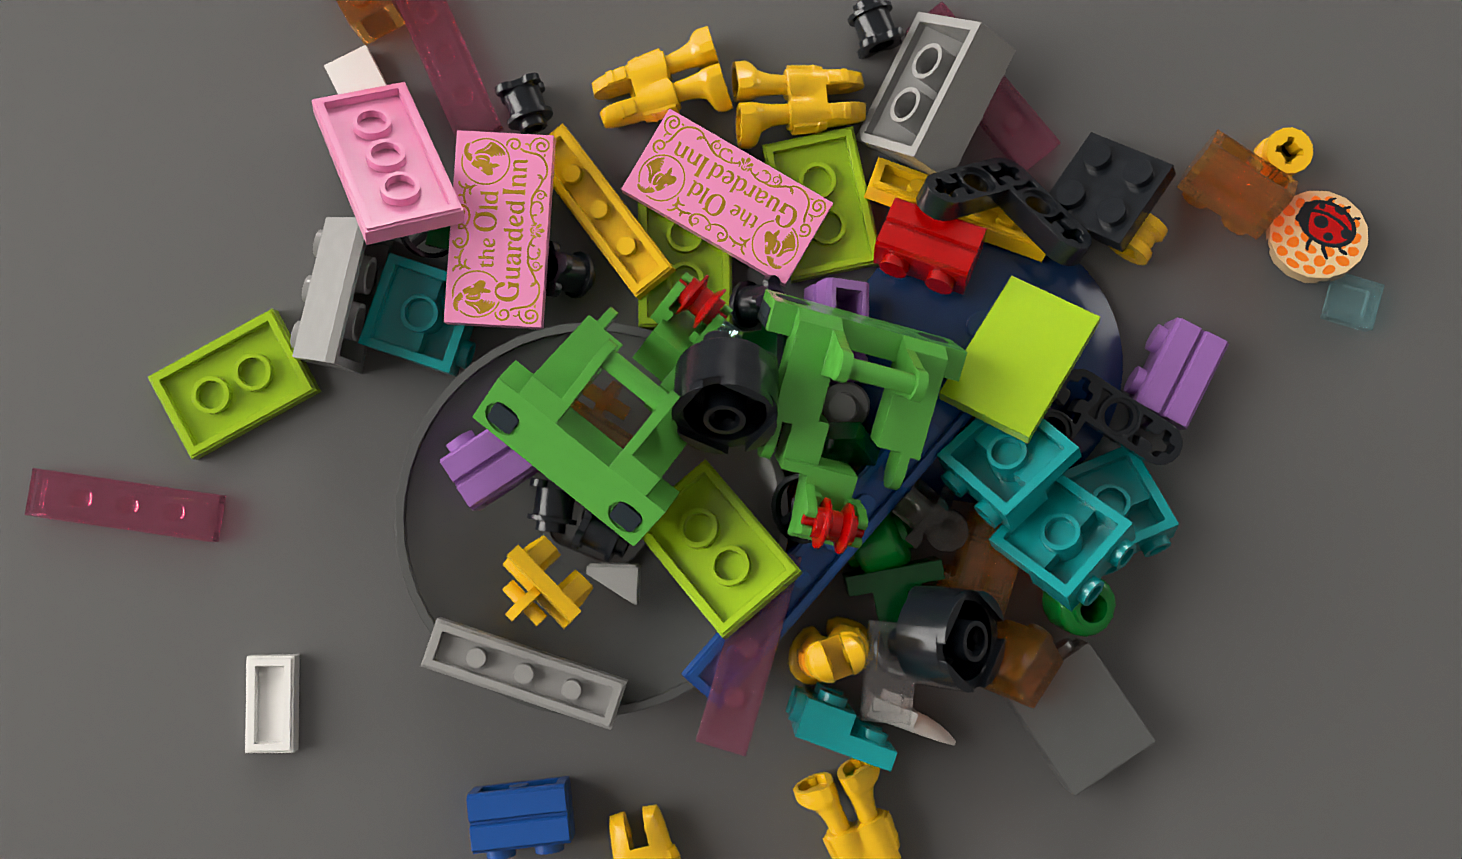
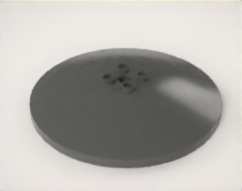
M581 323L562 324L533 331L494 348L468 366L435 400L421 421L410 443L402 466L396 495V546L401 572L409 596L421 620L431 634L436 619L443 617L628 679L617 715L659 705L693 689L695 686L684 678L681 673L716 634V629L643 539L635 546L630 544L623 558L614 554L610 561L639 563L641 565L640 602L637 605L632 604L587 575L586 569L590 563L606 561H604L605 555L584 545L578 549L570 546L586 511V508L576 500L572 520H577V524H567L565 534L535 530L536 520L527 518L528 513L533 514L537 487L530 486L531 478L550 480L541 472H538L482 510L472 511L440 463V459L450 453L446 446L453 439L469 430H472L475 435L486 430L472 416L496 380L515 360L534 374ZM612 323L606 331L623 344L618 353L660 386L662 382L632 358L652 331ZM605 370L572 406L575 411L622 449L652 413L643 406L645 404L644 401ZM686 444L662 478L674 486L706 459L786 552L788 539L778 530L771 510L773 493L777 485L784 479L783 469H781L775 457L776 447L772 457L767 459L759 457L757 449L745 452V445L729 447L728 454H712ZM787 487L781 499L783 517L789 513ZM541 536H546L558 549L561 556L545 573L559 585L568 575L577 570L593 585V590L579 607L581 609L580 614L565 629L537 601L535 603L547 615L538 626L524 613L513 622L505 615L515 603L502 589L510 581L514 580L525 593L528 592L503 566L507 559V554L518 544L523 549ZM496 692V693H498V694H500V695H502V696H504V697H506V698H508V699H510V700H513V701H515V702H517V703H520V704H523V705H526V706H529V707H532V708H535V709H538V710H541V711H546V712L561 714V713H558V712H555V711H552V710H549V709H546V708H543V707L534 705V704H532V703H529V702H526V701H523V700H520V699H517V698H514V697H511V696H508V695H505V694Z

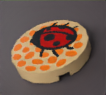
M1309 190L1291 196L1278 207L1266 229V240L1268 239L1269 254L1273 263L1284 274L1303 283L1317 284L1319 281H1334L1342 278L1361 261L1368 246V226L1361 211L1347 198L1330 191Z

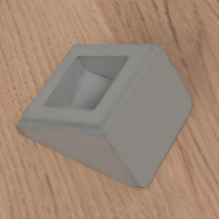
M592 562L587 566V575L632 604L637 605L640 602L641 565L639 563Z

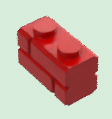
M895 198L887 214L886 221L883 223L876 239L873 263L878 264L884 273L892 277L904 278L906 275L923 280L925 285L934 292L950 294L954 291L963 295L981 254L987 229L960 219L950 221L933 219L922 212L917 204Z

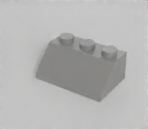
M918 12L866 115V120L863 121L856 140L917 171L929 175L956 168L1016 50L982 22Z
M326 217L323 229L318 230L314 238L313 254L316 260L313 273L306 277L302 287V301L305 303L301 321L295 323L291 332L290 344L294 348L292 357L313 364L362 374L368 347L359 344L358 341L388 255L391 253L394 239L366 245L356 217Z

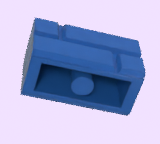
M569 776L476 786L467 794L466 801L468 821L470 823L471 851L473 854L486 853L487 859H507L516 855V849L535 847V853L539 855L553 854L564 850V843H571L575 835Z

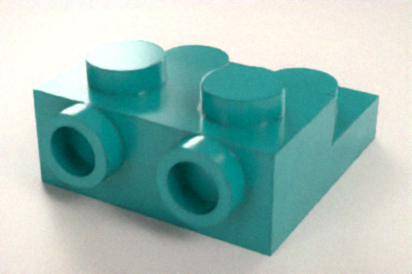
M389 253L358 343L457 377L460 368L466 369L470 366L476 349V343L469 341L474 326L447 325L444 323L447 271Z
M976 418L937 454V457L945 472L940 477L955 495L961 498L965 493L970 494L978 502L974 506L976 512L987 524L996 528L1002 523L1013 532L1048 499L1045 490L1081 457V452L1075 443L1044 418L1028 444Z
M1120 447L1067 469L1063 473L1064 476L1133 522L1136 537L1133 543L1137 545L1135 553L1142 551L1145 557H1151L1171 546L1172 543L1169 539L1174 536L1179 523L1141 459ZM1112 565L1103 576L1114 573L1120 569H1117Z
M1062 474L1045 490L1048 499L1013 532L1002 524L989 538V541L995 550L1029 574L1035 585L1072 612L1079 603L1089 606L1095 601L1104 587V582L1100 580L1101 577L1112 565L1117 569L1124 567L1134 555L1137 545L1133 543L1136 539L1133 522Z
M817 682L814 689L805 685L803 687L794 685L786 712L789 713L788 720L791 721L795 737L891 772L897 751L888 740V734L882 732L883 727L879 724L856 717L855 712L848 703V698L843 696L844 692L821 682Z

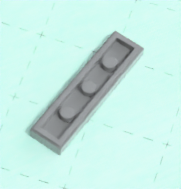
M443 617L436 619L421 663V667L609 730L613 727L628 679Z

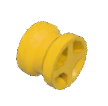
M1294 127L1282 128L1275 131L1255 147L1252 154V166L1256 174L1265 181L1271 183L1285 181L1294 174L1304 170L1310 164L1313 157V144L1309 136L1302 130ZM1282 146L1285 147L1291 157L1285 155L1282 151Z
M1150 213L1123 252L1112 247L1110 248L1129 262L1137 265H1146L1152 257L1151 248L1155 243L1163 241L1168 233V229L1160 219Z

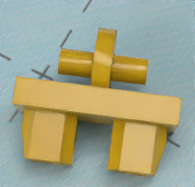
M544 535L523 549L518 544L506 556L507 559L503 566L528 592L525 593L514 580L510 581L502 590L515 604L505 615L513 622L524 613L538 626L547 615L535 603L537 601L565 629L580 614L581 609L579 607L593 590V585L577 570H574L559 585L545 573L560 558L561 554Z

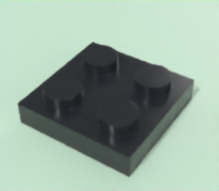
M1091 132L1049 194L1087 230L1092 239L1123 252L1176 176L1173 164Z

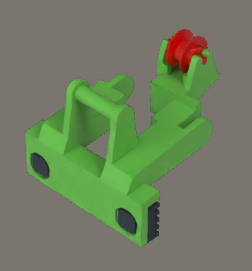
M687 272L683 275L650 318L658 325L632 357L662 382L660 386L618 353L623 344L606 331L619 314L610 307L598 321L588 315L534 374L515 360L496 380L472 416L632 546H635L663 516L680 493L662 478L687 444L678 435V426L674 420L672 421L671 414L672 406L680 398L673 391L677 361L685 350L703 341L704 335L717 330L733 311L721 299L726 289L714 293L707 288L709 275H706L701 282L697 278L693 279ZM603 370L607 371L644 401L645 404L643 406L652 412L623 449L572 408L574 403Z
M766 289L757 318L766 327L767 331L786 335L788 338L778 370L777 428L771 439L757 449V454L759 457L767 459L772 457L777 445L782 422H784L775 457L781 469L799 473L791 522L787 532L791 536L812 540V546L815 549H819L825 543L833 545L835 553L842 554L847 547H861L864 530L868 527V517L862 502L852 498L858 476L851 466L847 463L821 457L830 426L824 415L821 414L830 379L832 378V380L846 383L848 379L884 388L870 438L877 447L890 450L884 471V486L888 489L898 490L905 478L910 458L916 460L921 458L943 378L959 382L968 352L948 338ZM852 351L892 361L891 367L856 359Z

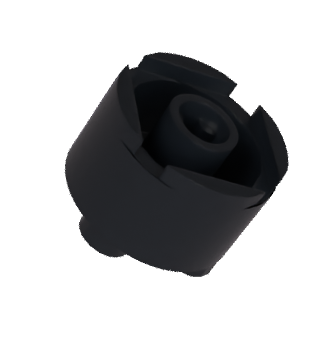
M722 330L708 332L704 335L703 341L685 350L679 357L675 368L673 391L680 398L672 406L671 413L672 421L674 420L678 426L677 433L681 439L698 450L712 454H728L729 447L745 445V452L757 449L768 442L777 428L779 385L777 357L755 343L733 338L731 334Z
M914 586L909 591L907 600L902 607L897 627L889 634V652L893 657L898 658L904 674L916 684L967 693L974 692L973 689L977 687L985 688L995 679L1004 658L1006 639L998 638L997 622H1004L1001 608L995 598L985 591L942 586Z

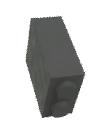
M1065 638L1048 648L1045 652L1048 658L1033 668L1030 664H1027L1012 672L1006 678L1008 685L1000 689L999 692L1061 785L1072 795L1076 796L1156 741L1090 643L1078 638L1073 641L1070 638Z

